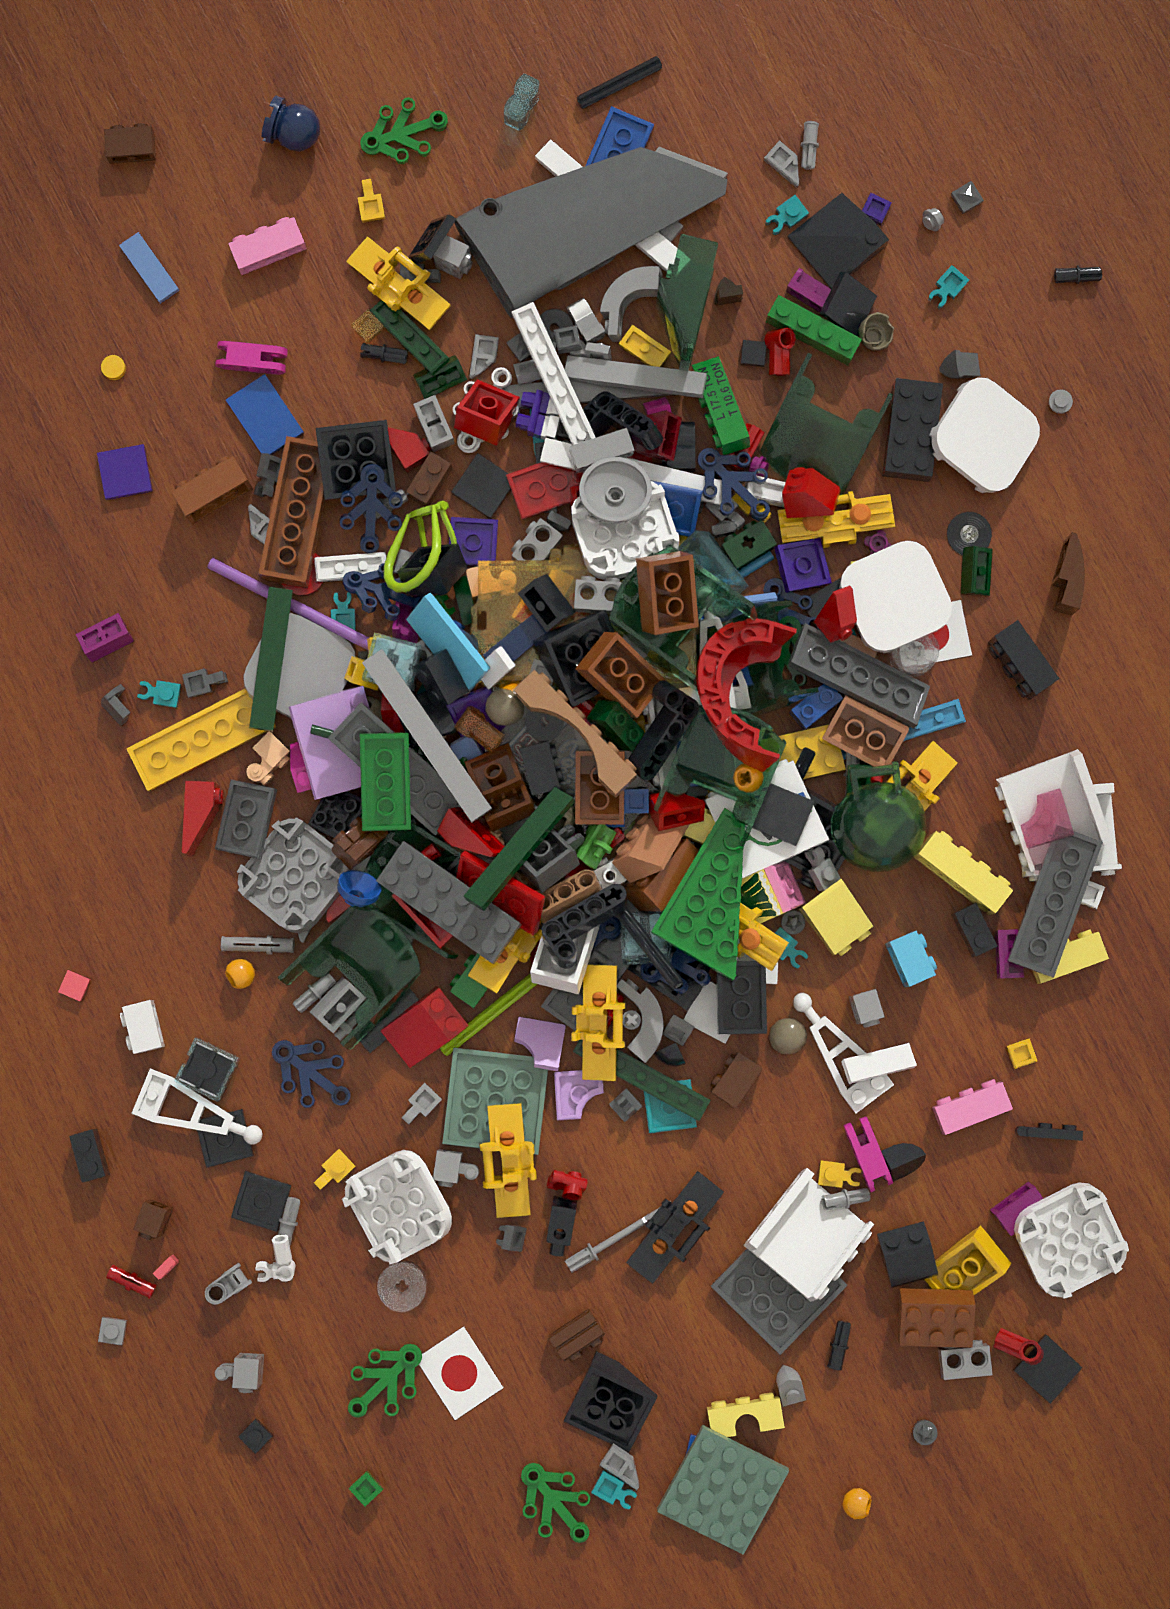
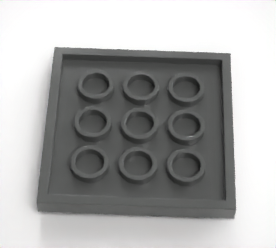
M746 1248L710 1286L781 1355L846 1288L847 1284L840 1277L836 1281L831 1280L827 1285L829 1288L827 1294L821 1300L817 1299L810 1302Z

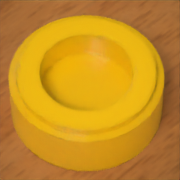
M110 355L102 361L101 370L106 378L118 380L124 376L126 365L119 356Z

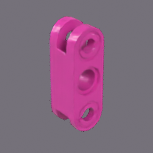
M219 341L217 344L218 349L227 352L226 359L216 360L215 366L218 368L277 375L285 374L286 365L273 362V358H287L288 349L284 347L232 341Z
M865 1116L859 1119L863 1134L856 1136L851 1123L843 1126L866 1185L871 1193L875 1191L874 1179L883 1176L888 1186L893 1184L871 1125Z

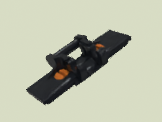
M697 1171L673 1202L665 1198L653 1217L644 1224L651 1231L626 1263L653 1284L674 1256L685 1262L687 1259L686 1255L705 1231L708 1232L711 1229L702 1220L724 1191ZM691 1220L695 1221L698 1224L679 1250L672 1247L675 1239Z

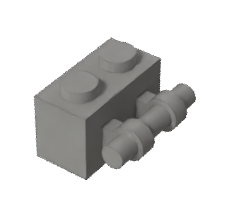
M341 977L313 1007L310 1013L332 1033L336 1031L334 1035L341 1041L347 1034L350 1035L354 1031L352 1028L361 1019H365L369 1015L367 1012L373 1005L349 981Z
M439 1149L436 1154L433 1179L438 1181L439 1186L452 1187L453 1183L459 1182L460 1174H464L469 1180L475 1179L479 1175V1168L474 1164L462 1163L463 1152Z
M239 1353L234 1358V1363L221 1364L215 1370V1377L220 1381L233 1377L232 1388H238V1392L253 1393V1390L258 1389L262 1384L264 1354Z

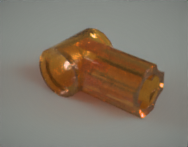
M468 706L454 725L455 728L462 735L476 740L489 752H494L504 740L505 735L487 722L485 715L473 706Z

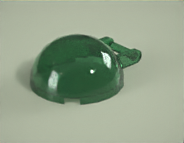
M898 761L891 762V765L856 769V766L849 767L852 792L846 794L841 802L836 804L831 819V833L834 844L849 863L861 870L869 872L896 870L914 858L923 845L926 835L924 808L915 793L913 794L906 787L901 786ZM890 774L893 776V783L874 782L858 787L859 778Z

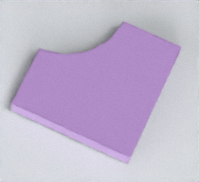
M518 1017L514 1042L524 1045L531 1052L535 1068L558 1071L566 1025Z
M582 1070L554 1072L557 1120L581 1119L582 1109L586 1102L593 1096L604 1093L603 1081L583 1080Z

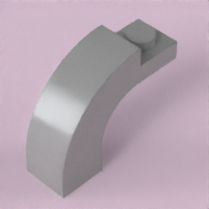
M659 266L632 269L618 277L606 291L600 312L604 319H609L605 321V333L608 334L612 342H620L622 339L623 315L631 302L641 297H661L663 273Z
M621 979L617 984V989L636 1004L642 1017L640 1031L627 1048L646 1063L656 1051L662 1037V1011L657 999L647 987L639 994L637 992L639 987L630 979L626 982Z

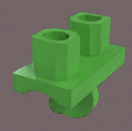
M605 824L589 825L586 830V839L575 850L578 859L589 868L596 870L604 854L611 853L612 848L610 844L616 832Z

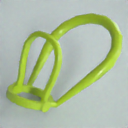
M440 501L437 504L414 510L406 515L384 564V580L388 588L397 593L409 592L420 586L433 571L441 553L438 512H440L446 526L451 544L457 543L454 530L445 511L449 508L448 502ZM432 514V549L428 561L413 579L405 583L396 582L393 577V566L410 518L417 520L421 546L426 547L427 542L422 517Z

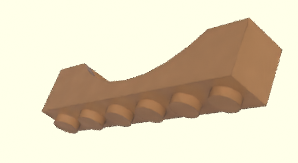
M533 670L513 689L514 695L531 712H539L557 717L569 724L582 736L594 756L598 771V781L616 798L637 778L635 773L637 768L628 759L623 761L618 755L620 751L610 741L606 743L601 738L602 732L594 724L589 726L583 720L585 715L576 706L572 709L567 703L569 699L559 689L555 691L550 686L551 680L543 672L538 674Z

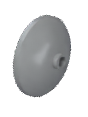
M608 457L595 462L584 472L580 481L579 494L584 508L593 517L608 523H624L637 518L646 510L651 500L652 485L647 472L636 462L622 457ZM617 496L619 499L613 500L612 497Z

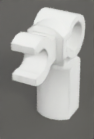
M276 1235L272 1239L276 1262H273V1264L265 1261L257 1262L256 1271L263 1270L265 1272L258 1274L257 1280L259 1282H265L269 1278L287 1282L294 1276L296 1264L292 1260L288 1236Z

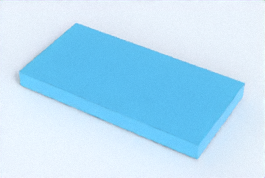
M431 593L425 595L406 620L432 653L447 649L470 692L488 672L490 667Z

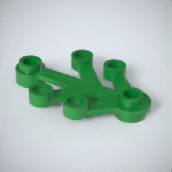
M407 97L401 102L402 110L392 130L382 134L387 122L394 116L392 107L384 105L379 110L380 117L373 131L367 132L362 136L360 141L361 148L368 155L383 153L395 159L398 164H406L409 160L408 151L404 148L396 150L387 145V143L395 141L417 151L420 156L426 157L431 153L430 143L427 141L419 142L408 136L430 128L437 132L445 130L448 126L447 115L443 111H434L428 119L405 126L410 114L416 109L415 101ZM408 102L413 104L412 108L406 109L404 107V105ZM389 110L391 113L389 116H383V111ZM440 116L443 120L437 123L434 121V118ZM371 139L376 140V144L373 146L368 145V141ZM425 145L428 147V150L422 152L420 147ZM400 153L406 154V158L400 160L398 159V155Z
M406 1344L400 1351H381L378 1348H374L369 1352L368 1359L373 1364H377L381 1360L398 1361L391 1368H364L360 1365L353 1367L351 1377L355 1381H360L363 1378L380 1379L362 1397H355L349 1402L348 1411L350 1415L356 1418L364 1416L368 1410V1404L388 1385L387 1403L384 1410L388 1416H395L399 1411V1404L397 1403L398 1374L404 1369L405 1385L402 1389V1395L406 1399L415 1397L417 1393L415 1367L422 1360V1351L415 1344ZM372 1352H378L380 1359L373 1360L371 1357ZM407 1352L414 1354L415 1358L412 1361L406 1359L405 1355ZM361 1369L363 1375L361 1377H356L354 1375V1370ZM412 1387L414 1393L410 1396L407 1395L405 1388ZM354 1404H360L362 1411L355 1412L353 1409ZM389 1404L396 1406L395 1412L391 1413L388 1411L387 1407Z
M538 1463L527 1464L521 1473L523 1483L528 1486L523 1515L526 1518H534L536 1516L537 1506L535 1505V1498L538 1488L544 1496L542 1520L538 1527L539 1535L544 1538L551 1536L553 1532L551 1525L553 1507L570 1528L572 1540L577 1543L586 1541L589 1537L588 1525L581 1521L577 1522L561 1501L577 1502L580 1506H586L590 1502V1494L585 1490L579 1492L553 1490L546 1482H561L563 1486L570 1487L575 1482L574 1474L570 1471L563 1473L548 1472ZM532 1471L538 1474V1478L535 1480L529 1478V1473ZM565 1475H570L572 1477V1481L570 1483H565L563 1481V1477ZM579 1495H587V1501L580 1502L578 1499ZM528 1506H532L535 1509V1512L531 1515L525 1511ZM544 1525L550 1528L547 1534L541 1532V1527ZM577 1529H582L584 1531V1535L582 1537H577L575 1535V1531Z

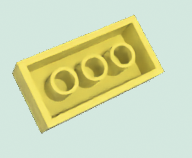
M935 831L930 834L913 857L973 904L977 903L978 907L986 914H995L1013 892L1009 887L1010 882L1000 875L995 877L990 873L991 868L982 861L976 862L971 858L972 853L963 846L958 848L951 843L953 839L945 832L941 831L938 833Z

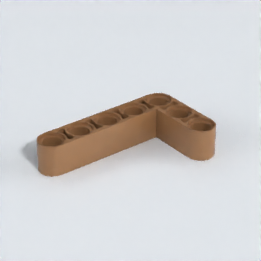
M520 870L515 873V877L519 882L545 896L544 910L540 920L544 924L602 890L596 874L591 870L580 871L545 890L543 893Z

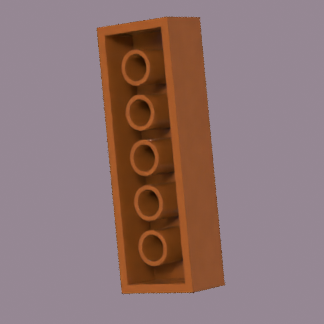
M286 436L258 573L261 580L304 588L309 586L326 501L324 499L317 441Z

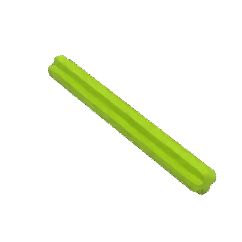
M531 974L471 1020L467 1028L441 1046L440 1050L445 1056L450 1055L453 1052V1048L460 1047L537 984L532 983Z

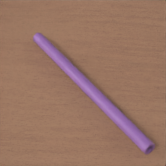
M215 558L210 560L208 569L265 598L268 597L269 586ZM293 598L291 599L290 611L368 650L367 639L369 637Z

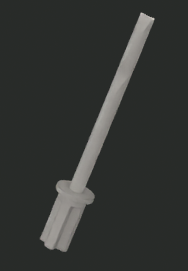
M658 1209L593 1248L588 1243V1247L566 1259L565 1263L571 1273L594 1259L598 1261L597 1253L644 1226Z

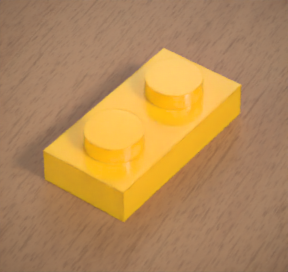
M634 325L630 327L619 342L621 348L647 366L661 367L671 354L670 350Z

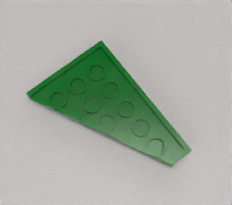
M724 808L651 933L733 981L736 977L745 819Z

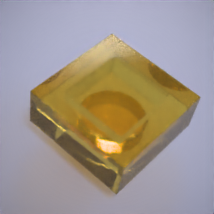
M369 309L351 324V327L367 344L384 329V325Z

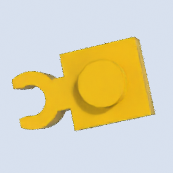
M820 1160L818 1185L842 1188L843 1181H847L852 1186H859L860 1182L851 1180V1174L854 1172L861 1173V1170L853 1167L846 1171L844 1170L845 1163Z

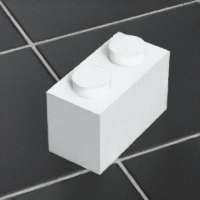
M154 1000L122 1007L123 1013H120L123 1027L127 1026L129 1036H126V1043L128 1049L133 1050V1054L165 1047Z

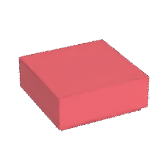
M67 970L58 992L75 1000L82 1001L91 979Z
M174 1254L171 1255L153 1274L158 1279L164 1278L179 1263V1260Z

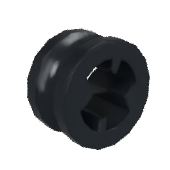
M801 871L802 877L797 879V882L815 891L817 888L810 874Z

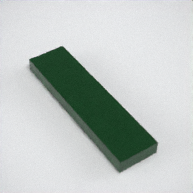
M380 300L369 310L370 314L432 376L450 361L449 357L401 309L395 312L385 302Z

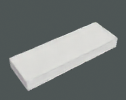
M386 553L315 557L316 582L340 581L350 571L365 574L378 570L379 565L386 561Z
M909 1043L846 1058L841 1061L849 1084L912 1069L917 1066Z

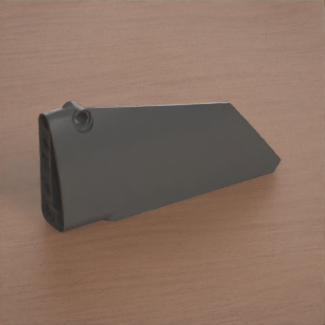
M639 147L496 199L487 198L482 201L481 205L457 217L454 223L510 318H513L512 311L532 302L534 303L535 300L555 289L560 290L608 264L617 254L724 196L728 179L667 155ZM491 208L495 211V214L488 216L484 213V209Z

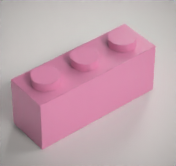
M294 217L279 219L273 226L259 227L253 234L248 236L239 235L233 238V242L228 243L241 275L307 249Z
M995 1079L982 1083V1088L976 1091L968 1088L959 1092L960 1097L951 1100L950 1096L937 1100V1105L932 1107L942 1134L947 1135L1012 1110L1013 1108L1003 1082L996 1083Z

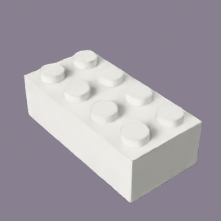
M592 908L589 911L591 913L596 914L599 913L601 909ZM571 920L568 924L575 926L578 925L580 921ZM600 925L573 940L577 950V962L568 969L561 968L555 962L544 945L543 937L541 936L530 971L532 983L579 994ZM550 932L547 936L550 938H555L559 935V933ZM563 951L560 956L569 957L572 953L570 951Z

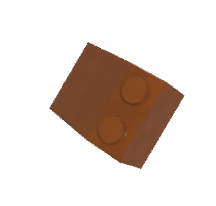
M576 750L575 824L624 825V790L615 798L598 781L597 766L591 750ZM619 750L618 755L624 761L625 751Z

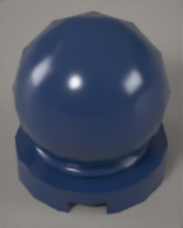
M273 97L269 106L274 108L270 118L265 117L261 137L264 138L263 141L273 144L278 139L282 146L291 151H303L314 145L320 135V121L315 112L302 104L287 106L285 98Z

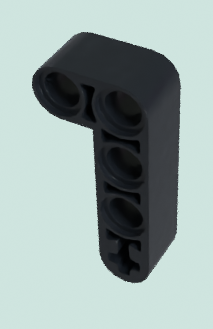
M603 391L596 395L583 409L596 438L602 436L613 426L617 430L627 428L630 438L648 450L659 447L663 442V435L649 417L608 391Z
M665 680L657 682L652 689L653 698L661 703L663 707L628 758L637 768L635 771L637 776L645 781H649L657 775L699 711V704L695 699Z
M620 884L609 885L550 919L543 925L542 937L544 945L561 968H571L577 962V950L573 942L574 939L621 913L626 908L627 893L625 888ZM592 908L601 909V911L596 914L591 913L589 910ZM571 920L580 921V923L575 926L568 924ZM550 932L559 933V935L555 938H550L547 936ZM563 951H570L572 953L569 957L560 956Z

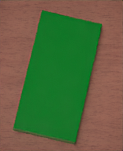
M409 733L359 734L362 831L411 830Z

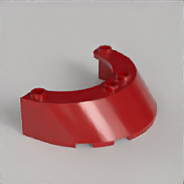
M748 618L745 621L731 622L710 637L699 656L696 681L701 703L718 739L738 760L749 767L764 772L779 759L780 754L765 750L759 746L760 729L748 725L736 714H732L729 700L730 689L735 676L745 667L756 663L775 662L781 655L782 646L796 634L797 629L766 619Z

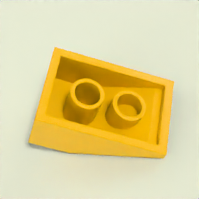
M980 1225L936 1259L938 1275L924 1280L932 1289L973 1290L975 1295L1003 1276L1011 1262Z

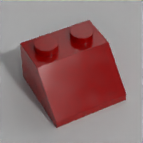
M477 379L457 406L454 428L497 446L507 432L520 397Z
M798 467L789 470L782 492L787 519L834 515L840 495V487L813 468L805 469Z

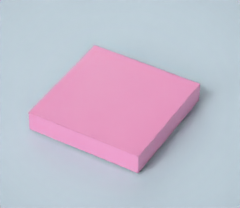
M782 861L764 868L783 913L806 904L789 863Z

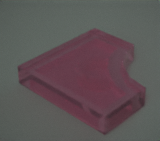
M1060 788L1037 795L1038 805L1035 814L1029 821L1020 825L1028 849L1075 835Z

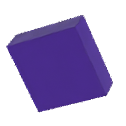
M870 193L862 211L875 223L881 225L892 202Z

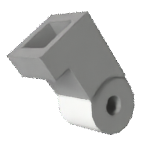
M584 298L566 307L574 322V326L577 325L578 332L585 345H587V342L595 343L605 337V329L598 322Z

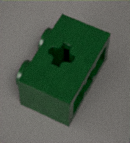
M753 520L743 527L744 531L736 535L734 532L723 539L724 543L721 545V550L735 572L777 546L775 539L763 520L758 523ZM744 540L753 542L751 549L748 546L743 548Z
M598 700L586 718L591 725L594 724L602 732V737L606 742H612L618 750L633 751L645 733L618 702Z

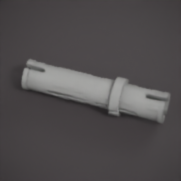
M267 935V938L225 936L221 938V951L266 952L272 955L273 952L294 953L295 948L294 938H273L272 935ZM236 943H249V944H255V946H254V945H236ZM261 944H280V946H261Z

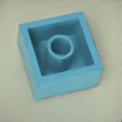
M916 930L885 943L904 988L936 975L934 970L937 969L933 957L928 956L924 949L927 947V943L922 933L918 934Z

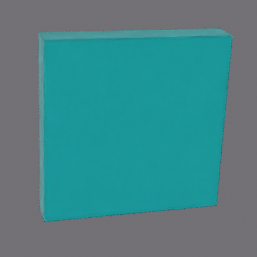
M691 1079L677 1081L692 1090ZM644 1091L649 1133L697 1127L696 1119Z

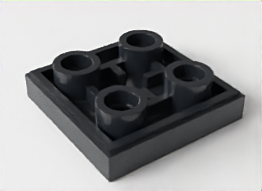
M345 791L321 798L308 825L333 838L342 830L345 833L351 829L349 826L351 822L358 816L362 818L361 797Z

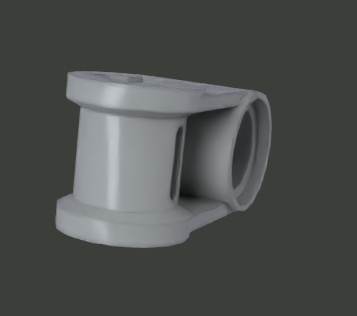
M240 1263L231 1267L221 1277L208 1285L205 1290V1297L209 1303L220 1304L252 1283L251 1279L248 1280L240 1269ZM218 1286L222 1289L223 1296L221 1299L216 1300L211 1297L210 1291L212 1287Z

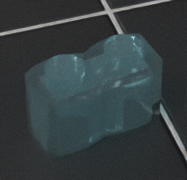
M527 74L519 77L514 87V95L507 100L504 107V123L520 131L527 124L530 110L539 99V80Z

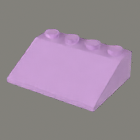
M363 686L349 688L288 707L315 800L361 787L360 767L329 739L310 734L312 724L335 730L360 702L370 709Z

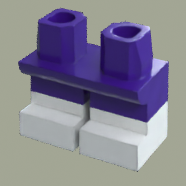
M538 389L536 393L523 392L520 406L532 408L531 416L518 413L516 428L527 431L528 436L543 440L545 438L556 440L560 418L549 394Z

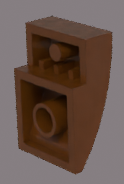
M1073 532L1064 540L1051 584L1060 588L1054 611L1071 616L1080 609L1085 583L1082 548L1077 533Z
M509 743L465 762L469 776L492 808L484 814L492 832L529 817L536 810Z

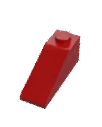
M461 807L449 808L437 830L447 844L485 856L496 857L505 847L478 819L472 823Z

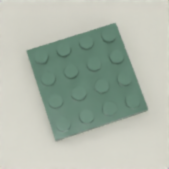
M453 1048L442 1144L480 1148V1144L490 1142L487 1106L521 1103L524 1140L534 1144V1154L538 1155L548 1070L535 1068L532 1056Z
M702 1425L659 1503L657 1512L744 1555L788 1475L789 1468Z

